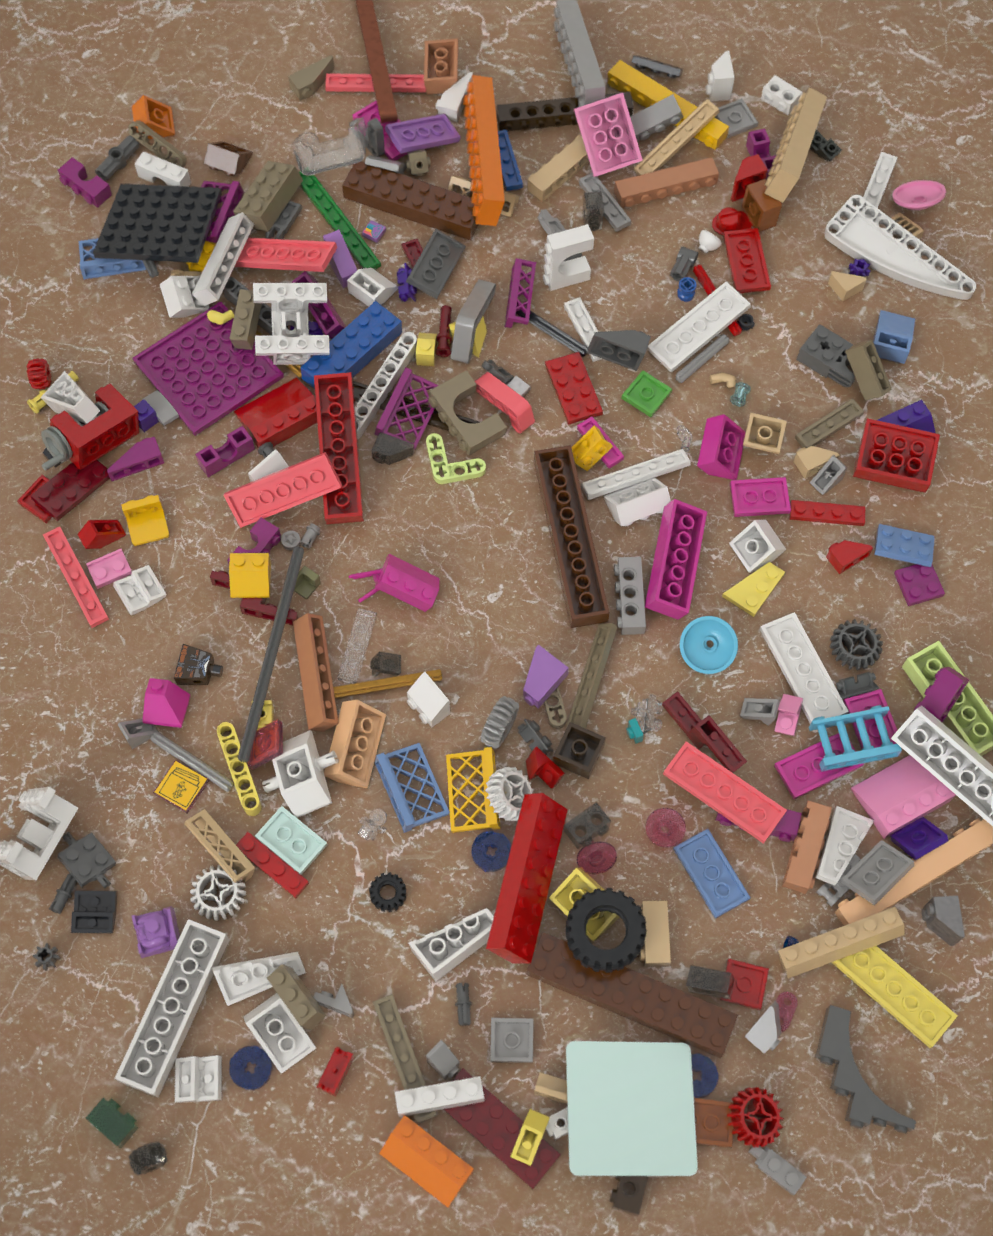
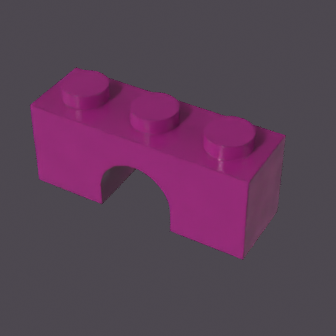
M764 128L748 133L746 147L750 156L759 154L768 169L767 180L776 155H770V139Z
M73 157L58 169L61 183L71 187L75 194L83 196L87 203L93 204L98 208L112 196L109 184L97 175L89 181H84L88 177L85 166Z
M241 426L227 434V441L223 446L214 449L212 445H209L195 455L198 465L209 478L255 450L253 439L245 428Z
M260 517L250 530L251 538L258 543L257 546L251 550L238 546L233 553L270 554L273 546H277L281 540L279 528Z

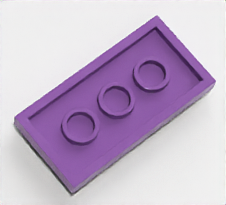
M445 114L387 124L385 127L386 133L400 154L456 143L460 140V135Z

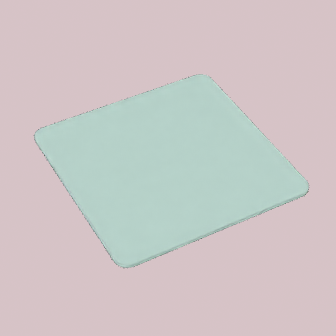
M572 1041L566 1046L569 1168L572 1174L576 1176L694 1175L697 1172L698 1165L690 1047L686 1043Z

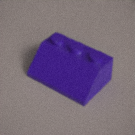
M922 399L877 420L936 433L932 414Z

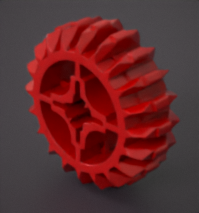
M759 1087L745 1088L744 1091H739L737 1096L731 1099L734 1104L728 1106L732 1113L726 1115L732 1119L728 1125L734 1127L731 1133L738 1134L737 1140H744V1145H751L753 1148L765 1147L773 1143L774 1138L780 1136L778 1130H782L784 1127L779 1122L785 1118L779 1114L783 1111V1109L777 1107L780 1101H773L774 1094H767L766 1089H760ZM750 1101V1104L748 1105V1109H747V1111L744 1113L745 1106H746V1104ZM767 1122L765 1130L761 1133L764 1123Z

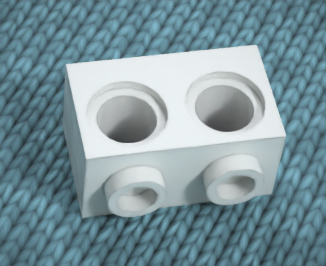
M775 75L763 87L761 99L777 108L780 112L789 115L794 105H798L802 91Z

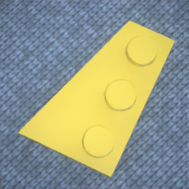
M768 562L724 592L722 597L754 617L782 579L785 571Z

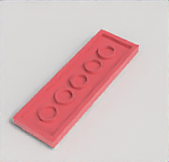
M248 238L234 267L324 272L338 247L336 242Z
M324 452L228 491L223 496L240 528L257 522L260 517L263 519L337 490L342 487V484L327 453Z
M688 742L684 743L663 772L664 776L763 844L787 811Z

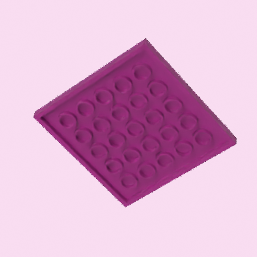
M221 301L132 358L133 362L155 389L173 406L179 418L194 436L284 378L283 373L276 365H273V361L268 356L255 355V340L252 350L234 347L230 341L234 318L222 325L209 321L207 317L208 311L215 310L220 313L228 311Z

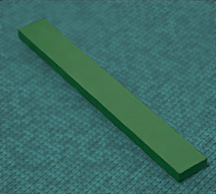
M307 167L300 171L299 174L303 180L300 187L333 231L340 230L349 252L362 269L373 268L374 270L381 267V262L310 168Z

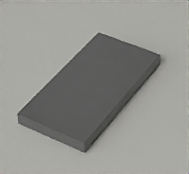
M435 229L406 282L437 299L466 246Z

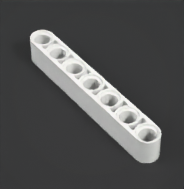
M405 332L402 334L355 406L357 439L363 435L378 412L381 403L383 404L387 394L392 390L405 367H407L416 353L417 338L414 333Z

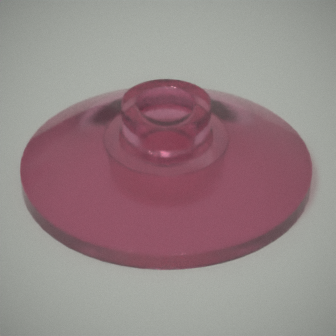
M660 808L649 815L645 829L648 838L655 845L667 848L681 842L686 832V824L683 817L677 811L670 808ZM667 827L669 831L664 833L661 828Z
M602 841L585 845L577 855L579 868L588 874L604 873L611 869L617 860L615 848L611 844Z

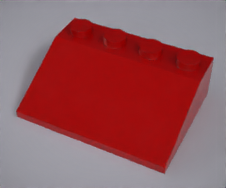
M296 377L235 410L234 414L251 436L258 449L267 442H271L274 447L317 423L316 398Z
M867 418L852 477L926 493L931 484L940 434Z

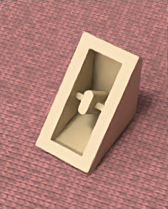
M832 271L828 284L839 298L845 301L863 290L867 277Z

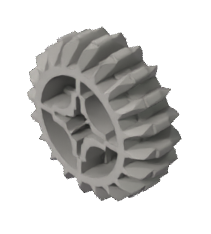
M505 696L501 697L490 712L481 734V742L486 746L494 749L499 748L510 732L519 711V704L514 699Z

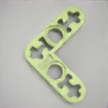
M436 433L430 434L427 437L426 447L435 482L446 484L482 477L485 474L486 464L482 459H471L448 464L442 437ZM433 440H435L437 443L436 450H434V445L432 443ZM440 455L443 457V460L435 462L433 457ZM476 465H479V471L475 468ZM441 467L444 477L439 475V468ZM457 468L465 470L462 475H458L454 471Z

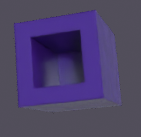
M145 399L134 406L138 410L139 427L143 432H146L159 422L155 410Z

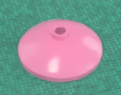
M912 181L897 187L893 191V200L899 206L910 210H924L941 202L946 195V188L941 183L935 181Z

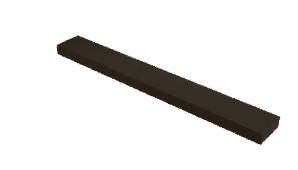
M353 381L354 401L359 402L368 385ZM389 392L387 394V398L383 404L381 403L379 409L385 410L393 393ZM405 397L403 399L405 405L414 403V400ZM419 405L422 413L430 411L429 405ZM416 406L407 409L410 417L419 414ZM435 408L427 425L449 431L446 422L443 423ZM404 410L396 413L407 418ZM456 414L465 423H479V421ZM421 417L414 419L415 421L423 423Z

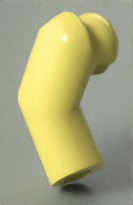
M210 310L207 313L209 321L222 325L233 319L234 313L232 310H228L225 313Z

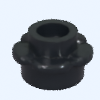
M750 314L741 315L739 321H737L744 331L752 329L755 325L754 318Z

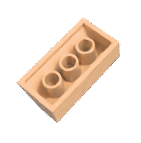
M359 700L342 702L338 717L339 724L336 725L329 753L334 751L337 754L338 758L335 759H338L339 762L325 768V777L338 783L368 788L386 714Z

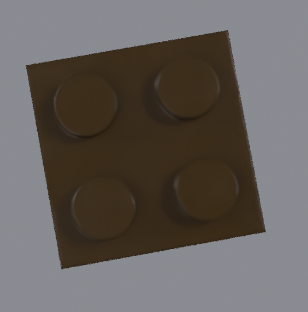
M569 722L555 751L553 762L559 767L589 779L605 745L606 737Z

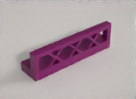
M518 258L514 261L504 327L512 328L513 322L526 325L529 323L536 262ZM521 267H531V271L525 274ZM524 279L529 284L525 289L519 284ZM522 294L527 299L523 304L518 300V297ZM521 309L525 314V318L515 316L516 312Z

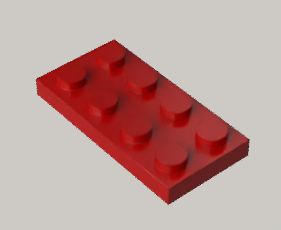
M758 228L725 231L723 238L734 289L739 294L769 291L771 283Z
M579 352L545 361L547 372L568 425L587 420L590 417L594 418L603 415L602 407Z

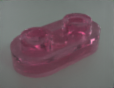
M782 992L776 998L779 1015L783 1020L781 1025L782 1033L788 1029L798 1004L796 996L791 992ZM784 999H789L791 1004L785 1005Z

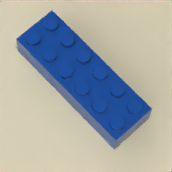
M377 301L373 302L329 341V355H314L300 367L302 380L315 389V375L351 372L353 378L402 334V321Z

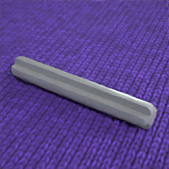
M722 334L675 375V379L679 383H683L727 345L730 340L729 337Z

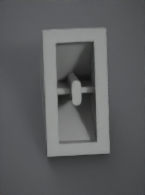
M833 455L811 480L810 484L824 495L842 481L847 467Z
M143 718L119 722L118 724L132 749L150 740L153 733L158 732L153 724H144Z

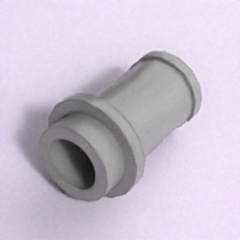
M312 523L306 527L307 531L300 541V544L308 549L311 548L316 536L320 535V528Z

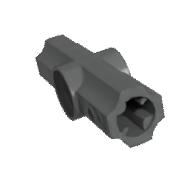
M131 135L127 136L117 147H112L108 151L109 156L95 169V173L104 181L108 180L117 170L125 168L127 165L126 160L140 147L139 142Z

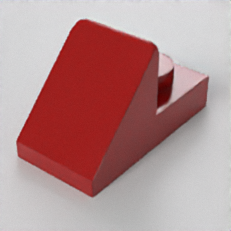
M538 747L533 749L526 760L528 779L532 780L539 776L551 789L557 786L565 774Z

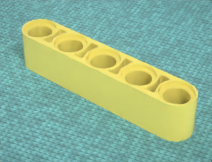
M223 722L217 727V735L240 802L247 815L256 816L260 813L262 805L247 762L238 760L241 745L234 726L229 722ZM225 731H231L229 736H222ZM232 748L238 749L235 754H229L228 752ZM237 766L244 767L240 772L234 771ZM243 784H250L247 790H241ZM251 801H255V802H256L255 807H253V808H248V807H247V804H248L249 802H251Z

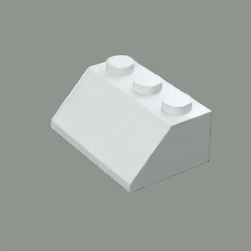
M656 478L603 496L615 522L620 526H629L636 520H644L652 514L663 513L664 506L671 502L667 486Z

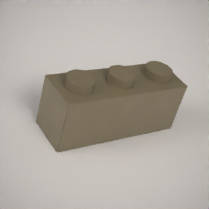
M240 289L230 334V341L235 348L253 349L262 303H254L252 290Z
M872 339L854 344L845 351L865 401L884 396L892 390Z
M281 964L267 977V980L301 1027L312 1030L327 1016L293 968Z

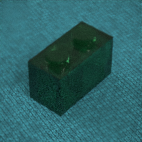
M102 1098L85 1119L117 1147L122 1148L139 1128L134 1124L137 1120L128 1112L125 1115L118 1109L121 1106L112 1098L109 1101Z

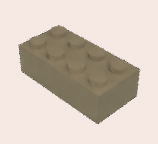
M267 161L234 209V214L237 215L243 212L254 223L253 228L269 231L303 181L296 166Z

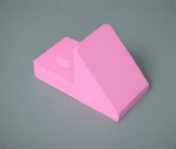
M783 694L778 707L779 714L775 726L776 733L795 736L803 698Z

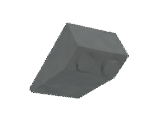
M636 330L595 332L586 353L637 371L646 353L651 336Z

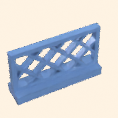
M99 238L79 241V264L83 279L147 270L142 260L95 258L93 251ZM92 246L93 248L87 251L83 247Z
M420 743L388 754L381 753L376 755L374 763L404 833L411 831L413 827L450 814ZM417 750L420 756L418 761L407 758L408 753ZM397 757L402 760V763L398 768L391 765L389 759ZM405 761L415 765L412 774L401 769ZM417 767L426 770L427 776L425 779L414 775ZM399 773L410 777L407 786L398 782L397 777ZM412 779L423 783L420 791L409 787ZM425 784L433 787L435 791L433 797L422 793ZM406 791L418 795L414 803L406 800ZM420 796L430 800L427 809L417 805ZM432 802L441 805L443 811L435 813L429 810ZM414 808L425 812L422 819L415 821L412 815Z

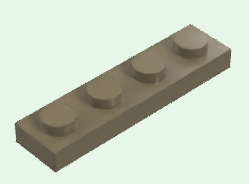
M851 399L796 434L795 439L803 448L815 446L861 417L864 411L854 399Z

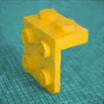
M149 495L144 499L130 500L121 504L134 546L169 537L162 503L158 495Z

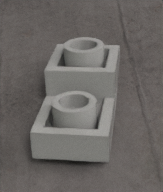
M158 390L143 398L155 410L157 419L163 426L179 417L173 406Z

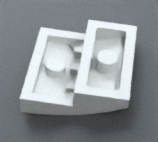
M149 565L132 571L131 576L115 581L113 584L130 615L145 610L167 595Z
M222 1056L175 1058L176 1103L222 1100Z

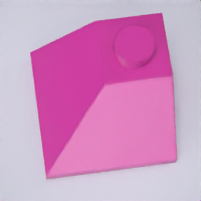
M150 678L145 692L143 723L182 728L191 697L190 694L170 680Z

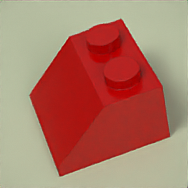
M759 154L748 156L742 160L733 186L732 202L744 198L747 185L766 179L768 169Z

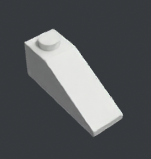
M472 72L466 74L442 94L441 99L437 100L436 109L438 110V115L445 114L449 120L458 121L464 107L463 98L464 95H467V84L471 82Z

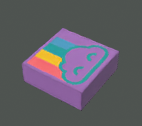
M371 220L363 230L362 236L378 243L386 232V227Z

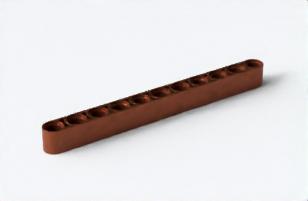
M355 0L381 124L398 121L373 0Z

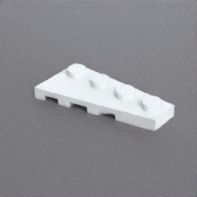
M839 806L835 807L816 874L817 879L836 885L874 820Z
M298 952L212 967L227 1006L271 988L272 985L267 980V977L281 964L293 968L298 976L306 973Z

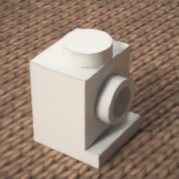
M568 1107L550 1116L546 1127L549 1137L554 1136L555 1140L568 1134ZM559 1119L565 1122L563 1127L557 1125Z

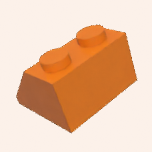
M145 95L132 106L134 122H143L161 137L175 135L172 108Z

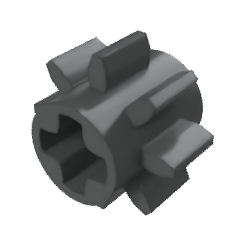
M48 943L45 944V947H37V953L32 955L33 958L38 960L35 966L40 967L43 964L45 971L51 966L56 968V960L61 959L55 954L58 949L53 947L50 950Z

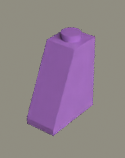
M336 230L324 235L323 240L326 242H336L338 248L329 263L342 287L345 288L348 287L347 280L357 271V268L340 230Z
M540 645L535 649L523 689V697L526 703L537 708L568 676L569 671L566 665Z

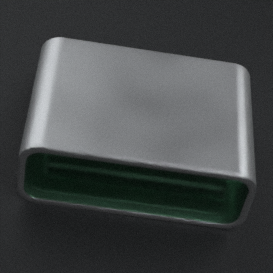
M515 376L506 384L522 397L531 390V387L518 376Z

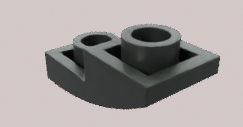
M817 130L815 131L810 149L823 159L831 161L842 150L831 138L827 141Z

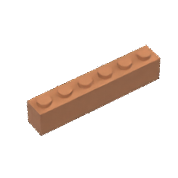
M711 157L615 181L614 194L621 208L631 207L635 204L647 203L651 200L663 199L667 196L679 195L683 192L695 191L703 187H711L717 184L719 172Z
M307 613L295 620L293 626L308 730L324 732L339 723L323 617Z

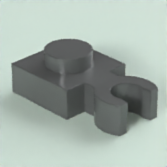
M490 359L489 361L485 360L482 364V368L489 371L504 384L509 383L514 378L512 374L501 366L498 367Z

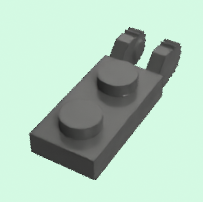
M289 201L271 229L267 231L265 239H272L275 231H278L275 239H284L285 234H287L302 210V205Z

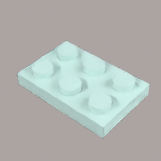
M283 806L276 811L255 835L256 839L300 875L304 873L328 845L326 841Z

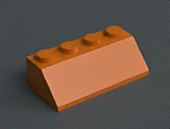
M405 1115L392 1131L379 1153L446 1207L451 1205L474 1172V1168Z

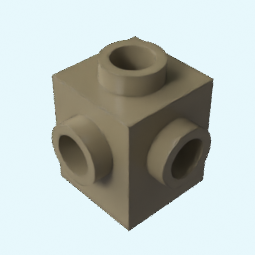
M424 149L407 152V171L410 170V173L412 175L415 174V177L424 176L425 172H429L428 167H431L430 157L426 156Z

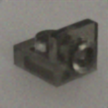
M386 652L376 654L370 662L372 676H377L380 673L401 674V655Z

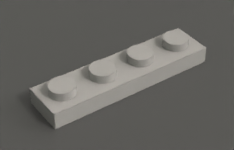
M590 173L579 179V185L616 232L631 225V219L597 176L594 177L593 173Z

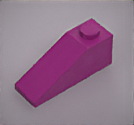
M155 436L144 438L142 441L137 442L107 469L111 481L164 464Z

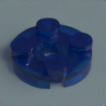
M490 830L482 832L475 838L472 845V859L484 872L499 871L507 865L511 844L502 833ZM488 847L497 849L494 856L487 855Z
M258 1046L241 1048L234 1054L229 1063V1073L233 1082L247 1090H257L263 1087L270 1079L273 1068L268 1054ZM250 1062L257 1065L254 1068L255 1072L252 1074L249 1071H245L247 1064Z
M695 1053L691 1055L692 1071H700L702 1073L700 1076L702 1080H693V1096L695 1098H702L709 1095L715 1089L719 1074L716 1065L710 1058L700 1053Z

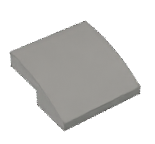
M372 155L366 157L365 164L384 168L399 174L406 170V164Z

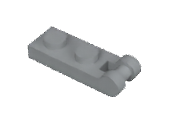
M856 854L851 858L836 885L826 882L817 891L820 896L827 900L831 907L850 889L842 884V878L861 860ZM830 887L836 892L835 895L828 890Z

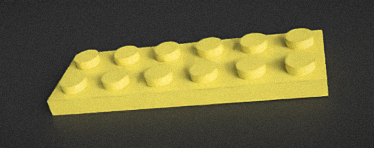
M877 946L832 962L929 1048L935 1045L957 1018V1015Z

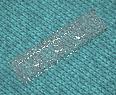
M358 608L337 677L338 680L353 684L357 683L377 612Z

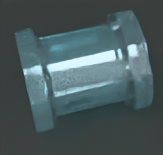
M738 382L735 385L736 390L734 394L730 397V402L741 407L745 405V398L750 393L751 387L746 383Z

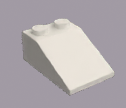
M277 993L243 1017L246 1025L281 1074L316 1049L303 1027L299 1025Z

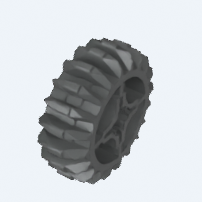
M856 619L852 623L847 620L844 625L840 624L838 629L833 631V635L830 638L832 642L830 648L833 649L831 653L832 655H837L836 662L843 661L842 667L848 664L849 670L853 666H855L857 671L860 670L861 666L867 669L868 665L873 666L875 661H878L880 658L879 654L882 653V648L880 647L883 645V642L879 641L881 634H875L877 628L870 629L871 623L866 626L863 620L859 624ZM860 640L858 646L853 649L855 643ZM843 645L847 647L848 652L844 649Z

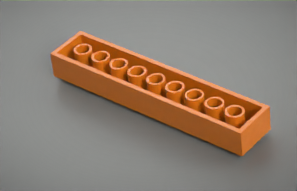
M472 75L471 82L467 84V95H464L463 105H465L464 117L467 118L465 129H468L466 141H469L467 153H470L468 165L471 166L469 178H472L470 190L473 191L471 202L474 204L473 216H475L476 224L497 226L505 199L493 79L491 77Z

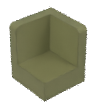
M304 565L298 573L294 592L304 599H308L321 584L320 576Z

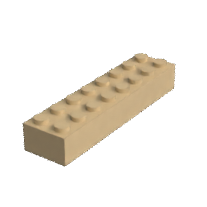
M810 87L806 93L803 92L801 94L798 105H794L791 110V116L787 121L788 125L779 143L781 145L777 149V155L773 160V166L765 182L767 186L765 194L782 203L800 177L827 96Z

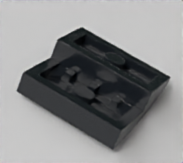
M75 890L71 933H113L117 907V891Z

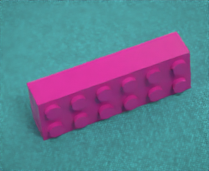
M673 499L664 506L645 608L677 620L689 613L707 511Z

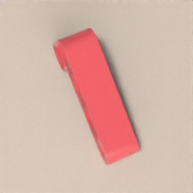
M486 372L475 381L477 393L508 415L511 425L516 432L521 434L535 423L529 402L491 373Z

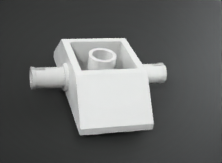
M311 730L282 742L283 754L272 759L276 776L262 782V785H266L263 786L265 792L269 793L280 788L281 795L296 818L331 804L332 800L323 769L339 762L338 759H335L338 758L337 754L331 751L319 757Z

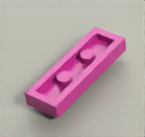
M590 417L577 425V430L584 436L593 426L599 428L605 440L613 446L601 458L608 469L623 461L624 455L595 419Z

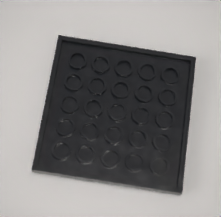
M120 184L93 251L94 257L198 263L222 195L221 188Z

